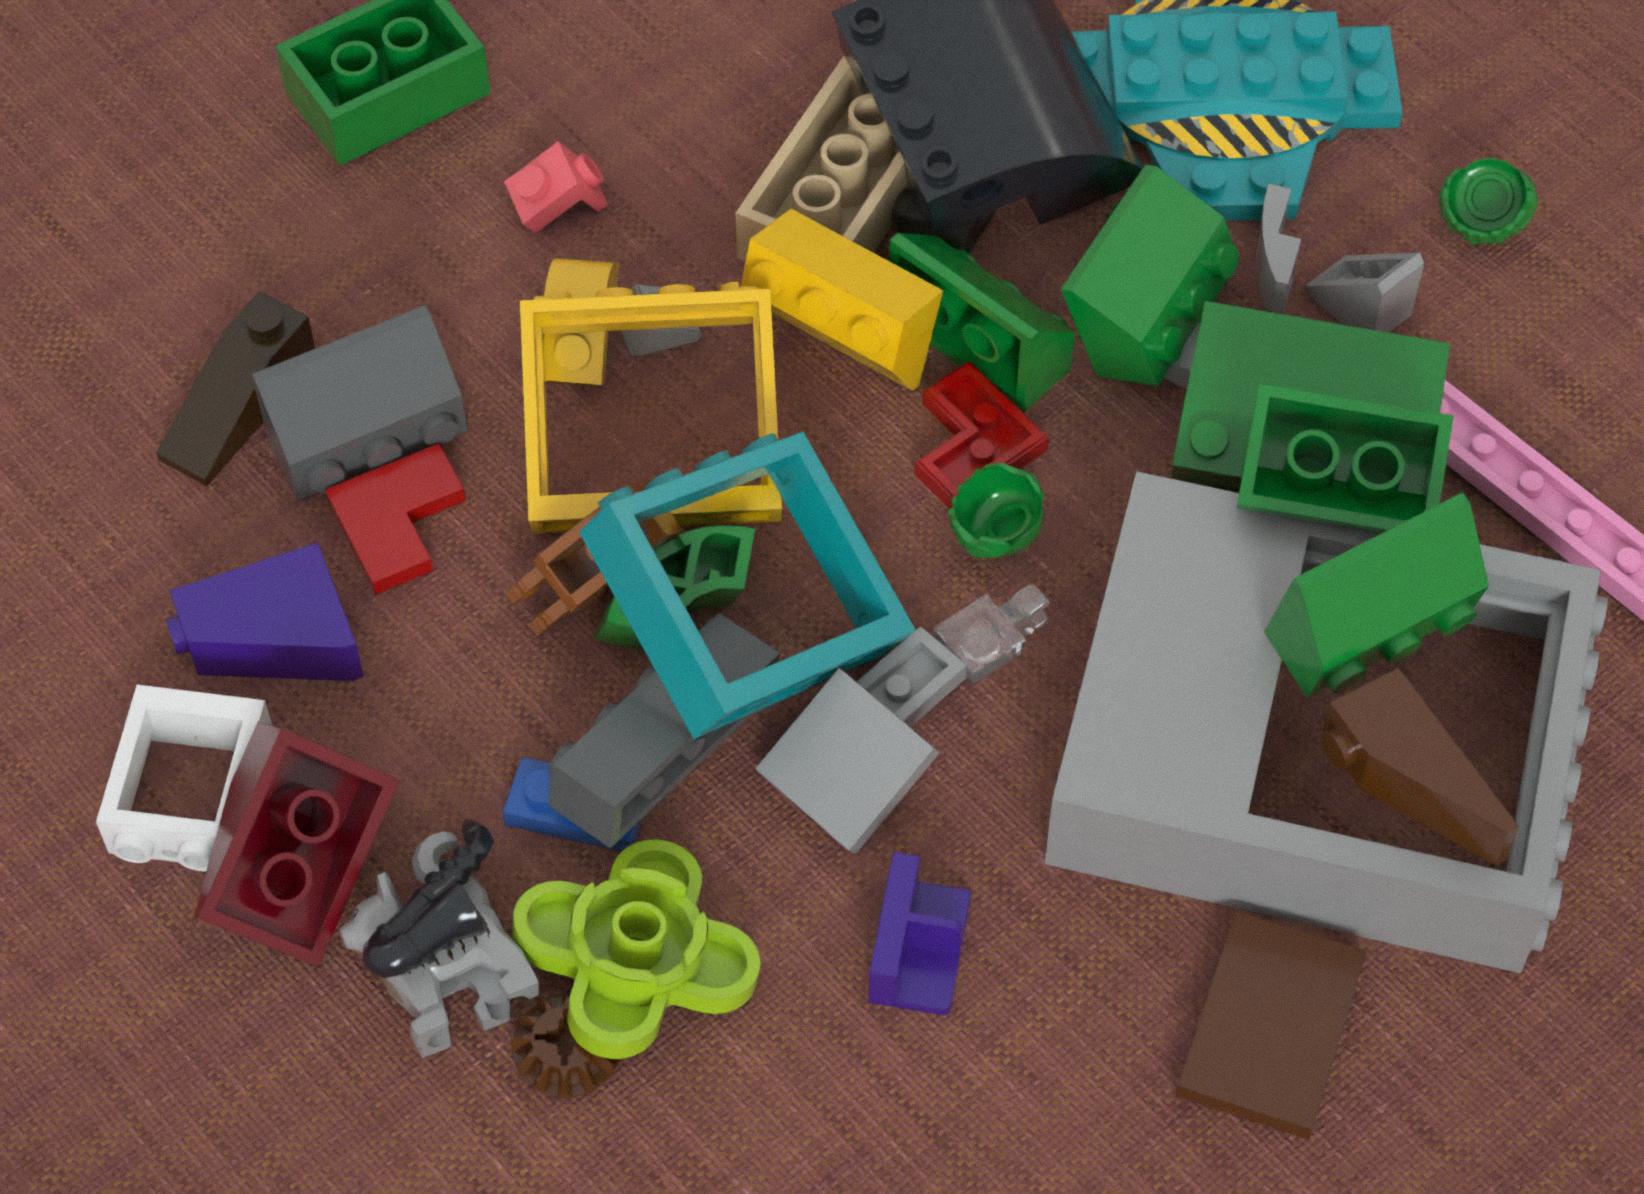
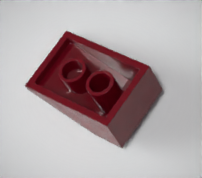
M257 722L229 786L194 917L319 967L400 780L288 730Z

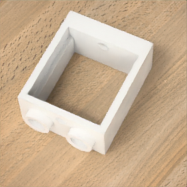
M137 684L96 820L108 853L132 863H146L151 859L179 862L189 869L206 872L229 786L257 722L272 725L265 700ZM151 741L234 751L215 822L131 811Z

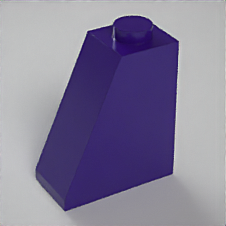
M318 543L170 590L177 615L165 620L177 655L190 651L198 675L353 681L364 677L355 639Z

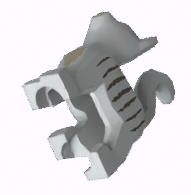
M442 831L430 835L416 846L412 866L415 877L423 884H425V877L429 872L439 871L440 857L458 844V838L453 833ZM385 872L377 875V893L359 903L352 919L340 928V937L346 949L363 954V946L380 924L386 923L403 907V903ZM472 875L469 876L468 882L461 887L474 903L485 926V933L480 936L456 941L454 948L450 951L441 950L436 953L435 962L432 964L422 963V966L418 969H413L404 975L383 978L389 994L415 1018L411 1023L410 1035L422 1059L451 1047L448 1027L450 1023L442 998L469 987L478 997V1001L474 1006L476 1019L480 1027L486 1031L510 1021V999L520 996L532 999L539 995V981L523 950L503 930L497 915L490 908L487 891L475 876Z

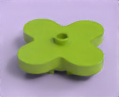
M657 839L639 841L628 846L618 855L613 864L609 879L594 887V882L587 886L567 881L543 882L527 890L515 906L512 940L523 950L531 965L545 971L571 977L575 980L569 999L568 1027L576 1042L594 1055L608 1059H623L643 1052L657 1037L668 1006L676 1005L707 1014L727 1013L744 1005L755 991L760 971V955L756 945L740 929L726 923L707 919L704 911L700 914L697 907L702 886L700 866L693 855L675 843Z

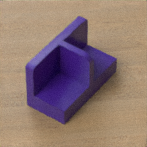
M893 852L869 972V1003L947 1015L952 1005L971 894L966 889L919 882L920 856Z

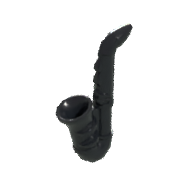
M465 819L462 825V835L466 846H456L453 851L454 857L452 859H443L438 866V872H429L425 877V884L421 888H417L412 898L386 923L380 924L363 946V963L374 976L389 978L404 975L413 969H418L422 966V963L432 964L435 962L436 953L441 950L450 951L454 948L456 941L480 936L485 933V926L474 903L461 887L468 882L472 872L480 869L481 861L487 857L494 844L489 830L484 825L472 819Z

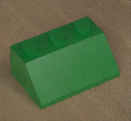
M1145 165L1061 288L1096 376L1159 386L1172 363L1176 362L1181 356L1184 344L1196 325L1201 321L1205 301L1213 302L1227 279L1233 276L1239 263L1238 251L1233 244L1224 217L1157 166Z
M897 233L890 239L889 261L943 290L930 345L959 366L970 361L1024 413L1071 370L1075 332L1069 329L1065 321L1053 313H1046L1026 299L1012 283L999 280L979 266L969 253L962 249H955L938 236Z
M1259 383L1237 508L1383 533L1440 504L1454 416Z
M1462 492L1293 579L1264 633L1307 698L1327 687L1334 694L1344 691L1367 674L1365 667L1385 658L1389 665L1397 663L1411 655L1422 645L1421 638L1438 629L1443 636L1450 635L1466 626L1477 616L1474 607L1489 587L1471 504Z

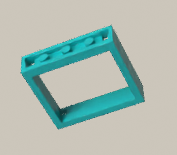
M804 432L778 440L773 433L768 434L746 446L742 450L741 455L731 458L728 451L719 452L699 463L694 468L695 472L684 476L679 468L670 470L649 482L645 486L646 490L633 494L630 487L616 490L598 502L601 511L579 531L693 739L826 682L838 668L848 672L883 657L916 631ZM769 474L856 629L727 684L638 523Z

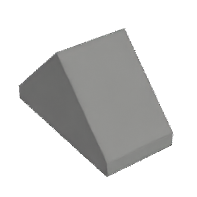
M1419 252L1345 255L1304 287L1310 298L1343 325L1389 333L1412 316L1424 261Z

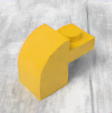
M554 258L548 271L544 296H551V290L569 292L571 298L596 297V292L601 289L618 287L619 263ZM608 331L544 334L545 381L604 385Z

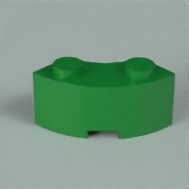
M728 525L698 528L679 534L675 539L653 550L688 613L704 607L729 608L745 588L753 545L754 528ZM613 595L600 619L594 640L644 651Z

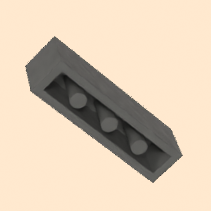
M720 613L702 629L698 630L727 684L779 662L780 652ZM651 666L641 675L634 690L618 705L615 703L607 705L597 716L592 728L576 743L573 741L565 743L554 755L548 770L551 775L548 806L611 848L751 715L693 739L656 670Z

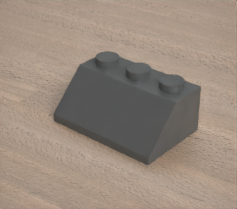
M426 305L251 374L269 446L298 501L316 493H325V489L430 446L438 443L440 446L444 445L455 436L468 431L462 394L431 313Z

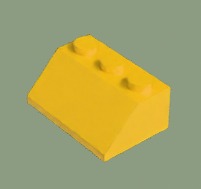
M791 208L750 238L741 286H757V289H770L772 314L911 391L919 387L943 290Z

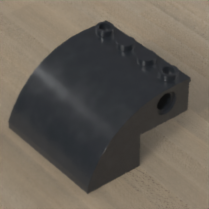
M858 0L832 11V16L837 24L840 48L862 92L870 91L907 165L910 189L933 235L1024 197L1039 225L1131 187L1143 169L1139 158L1054 0Z

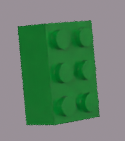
M372 0L275 45L286 95L339 166L490 94L485 48L448 0Z

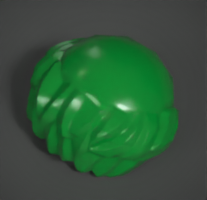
M1495 158L1475 160L1464 168L1455 169L1444 180L1439 193L1440 213L1448 227L1455 234H1460L1462 239H1466L1467 242H1471L1473 245L1487 243L1489 245L1493 243L1500 244L1506 239L1511 238L1512 235L1518 234L1530 223L1539 202L1532 179L1507 161Z
M1005 463L985 464L983 469L977 468L974 470L973 477L966 478L964 483L958 485V495L951 499L952 507L948 511V517L958 543L970 555L986 559L1011 555L1022 551L1038 537L1045 521L1042 502L1044 493L1038 479L1031 473Z

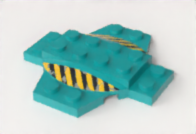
M1136 0L1135 5L1122 15H1108L1107 31H1071L1129 142L1132 143L1136 140L1145 145L1152 157L1151 165L1157 166L1221 214L1225 220H1261L1268 183L1291 188L1286 219H1296L1318 142L1323 139L1330 142L1341 129L1400 127L1403 111L1390 26L1338 27L1336 11L1316 12L1312 8L1300 3L1299 0Z

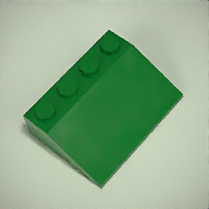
M1205 301L1182 411L1171 479L1239 493L1259 383L1440 413L1450 343Z

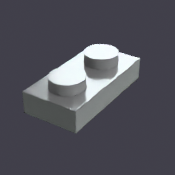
M920 626L857 682L909 727H912L966 679L967 665Z

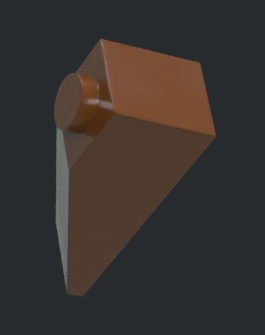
M1399 668L1330 702L1321 735L1322 745L1330 762L1339 770L1345 769L1359 789L1495 866L1507 860L1519 829L1518 824Z

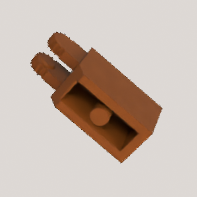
M649 482L628 483L624 487H630L633 494L646 490L645 486ZM600 506L542 551L533 560L536 567L511 586L505 593L513 605L531 598L546 582H549L560 599L535 615L534 620L529 624L536 636L547 632L572 612L588 608L611 590L579 533L601 511ZM670 511L638 523L653 550L685 532Z

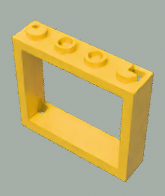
M730 282L721 285L720 291L695 292V287L675 284L659 288L658 294L633 295V290L612 287L597 291L596 297L571 298L569 292L551 290V296H534V300H520L528 521L533 534L569 531L598 508V502L602 498L612 493L550 495L543 334L753 324L758 437L761 438L773 433L778 439L770 289H757V286L739 287V282ZM767 474L761 477V485L736 486L670 512L682 527L782 522V499L770 475Z

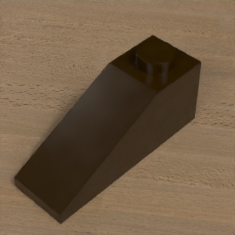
M259 291L222 331L156 452L158 460L207 487L263 424L251 374L316 349L309 317Z

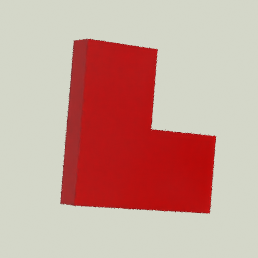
M970 361L923 391L922 404L954 436L915 462L914 475L949 510L952 507L951 499L958 495V485L964 483L966 478L973 477L975 469H983L985 464L1005 463L1021 469L1048 450L1049 437Z
M439 443L325 489L327 502L375 595L433 571L431 558L412 523L466 501L464 488Z

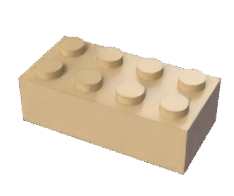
M843 56L736 211L738 259L746 262L750 238L790 208L874 253L912 196L907 165L870 91L862 92L845 56Z

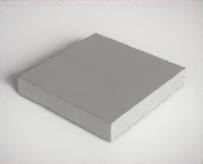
M838 668L755 769L848 851L856 855L940 752L846 672Z

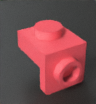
M559 141L504 181L522 224L535 233L580 200H583L597 212L608 205L599 186L604 181V177L596 163L585 153L577 156Z

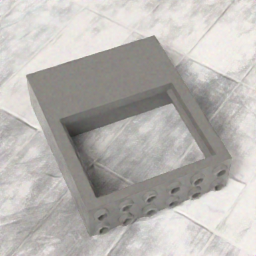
M1136 471L1052 798L1045 864L1521 974L1530 950L1542 952L1549 921H1555L1562 895L1563 880L1556 879L1559 861L1564 862L1572 832V821H1567L1565 818L1568 803L1574 802L1579 785L1582 764L1575 763L1577 746L1582 747L1591 710L1590 707L1584 706L1586 690L1591 691L1599 661V652L1592 650L1595 635L1600 636L1608 604V598L1597 596L1601 570L1480 544L1489 587L1474 607L1477 616L1468 624L1545 640L1515 814V822L1518 824L1519 829L1508 856L1506 871H1501L1248 814L1282 661L1264 631L1295 577L1381 533L1238 509L1239 493Z

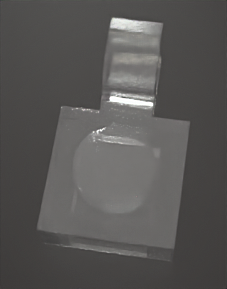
M1034 583L1021 589L999 607L985 594L935 626V639L967 665L966 677L972 684H975L1025 651V638L1023 636L1035 633L1049 622V617L1043 611L1049 605V600Z

